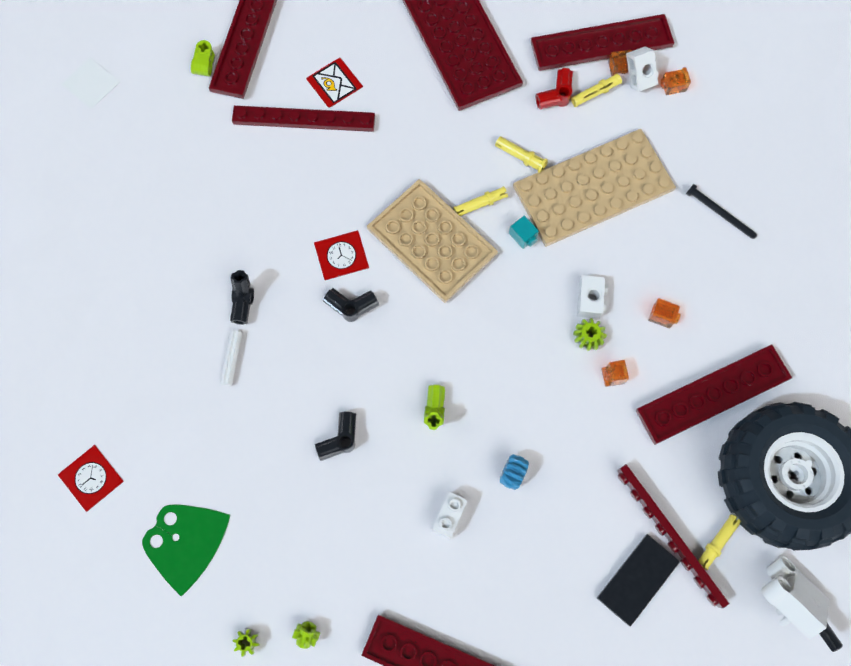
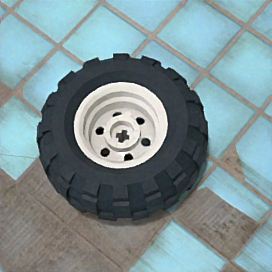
M779 402L766 405L748 414L728 433V439L722 445L719 454L721 468L718 471L719 486L724 489L726 495L724 501L730 513L736 514L741 521L739 524L751 535L759 536L763 539L764 543L774 547L788 548L795 551L827 547L838 540L844 539L851 533V428L840 424L838 417L824 409L815 410V407H812L810 404L799 402L785 404ZM794 453H798L801 458H795ZM805 489L811 490V494L807 495Z

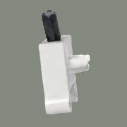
M780 557L766 568L767 574L772 581L761 589L765 599L777 608L776 613L780 616L782 614L785 615L780 620V624L786 626L793 623L809 640L820 634L832 652L840 650L843 644L827 623L829 599L787 557Z

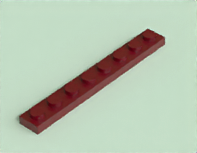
M234 105L232 123L233 125L374 132L375 113Z
M625 464L618 469L617 472L619 474L617 476L624 485L627 484L629 486L633 499L636 502L640 501L644 508L642 510L649 519L652 518L654 520L658 533L661 536L665 535L669 542L667 544L674 553H678L682 558L680 560L681 564L687 571L690 570L695 576L693 578L694 582L700 589L704 588L708 594L706 597L712 606L725 608L729 605L728 600L628 465Z

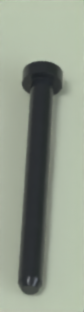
M693 184L687 191L686 195H693L751 239L756 238V232L697 190V185Z

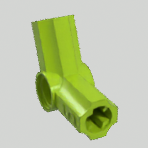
M441 385L428 386L424 423L431 430H437L439 426L444 424L445 387Z

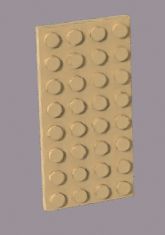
M638 129L541 171V173L538 172L513 183V188L533 225L538 229V234L545 247L668 194L676 188L642 129Z

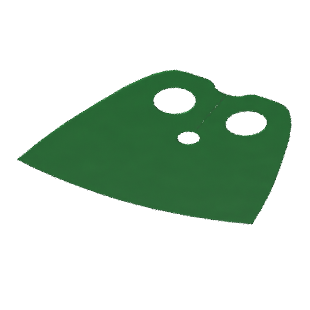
M167 505L158 513L156 526L149 529L143 537L142 546L146 555L162 577L180 596H183L191 588L213 559L227 529L230 519L229 514L200 507ZM169 512L177 516V520L173 525H167L164 522V517ZM178 534L179 540L174 541L172 535ZM154 535H160L163 539L162 545L158 548H153L150 545V539Z

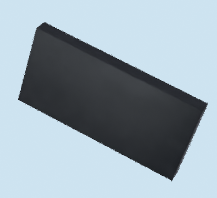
M646 534L600 592L597 599L631 627L680 561L651 536Z

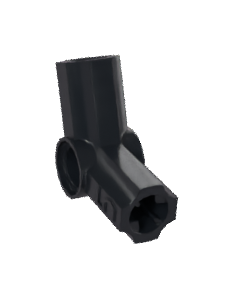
M237 270L231 275L233 288L231 299L233 305L230 321L231 323L244 325L248 323L250 305L254 301V288H250L248 274L244 270Z
M332 288L325 294L323 299L324 303L342 315L348 322L356 321L360 315L379 306V302L371 290L353 300H349ZM349 308L355 309L353 314L345 313Z
M339 412L338 436L315 444L320 461L353 451L356 445V413ZM344 438L351 440V444L348 447L341 446V441Z

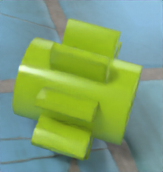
M306 621L302 624H297L292 638L297 639L296 645L300 648L307 649L311 646L315 647L320 632L316 631L314 623Z
M247 629L245 635L242 631H238V639L232 640L237 646L234 652L242 651L241 657H244L247 651L251 655L254 654L253 648L260 646L259 643H256L255 639L258 637V634L251 635V629ZM247 638V641L250 642V646L245 647V644L242 643V640Z

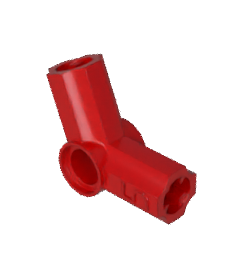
M569 68L559 69L557 71L556 89L536 93V104L540 110L556 105L564 107L569 104L572 94L573 71Z

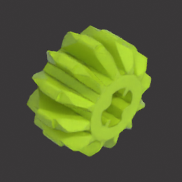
M590 318L589 322L583 319L581 324L576 325L577 330L573 332V335L577 337L574 341L575 343L581 342L579 346L581 349L586 346L587 351H590L591 347L597 350L599 345L602 346L604 344L603 339L607 337V334L603 333L605 327H599L600 321H597L595 324L593 318ZM587 332H590L593 337H589Z

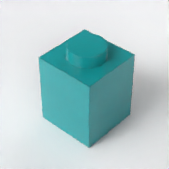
M525 215L510 226V236L522 249L526 246L531 247L538 240V229Z

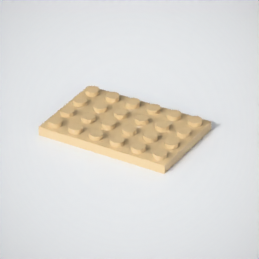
M420 179L367 225V229L444 303L454 296L498 254V251Z

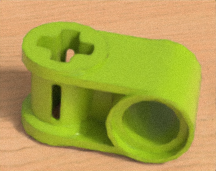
M201 40L196 44L194 57L191 61L192 74L211 76L215 54L210 42Z

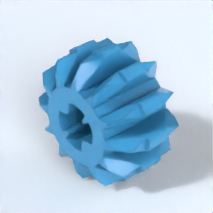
M511 455L500 476V483L509 489H518L527 473L529 462L519 455Z

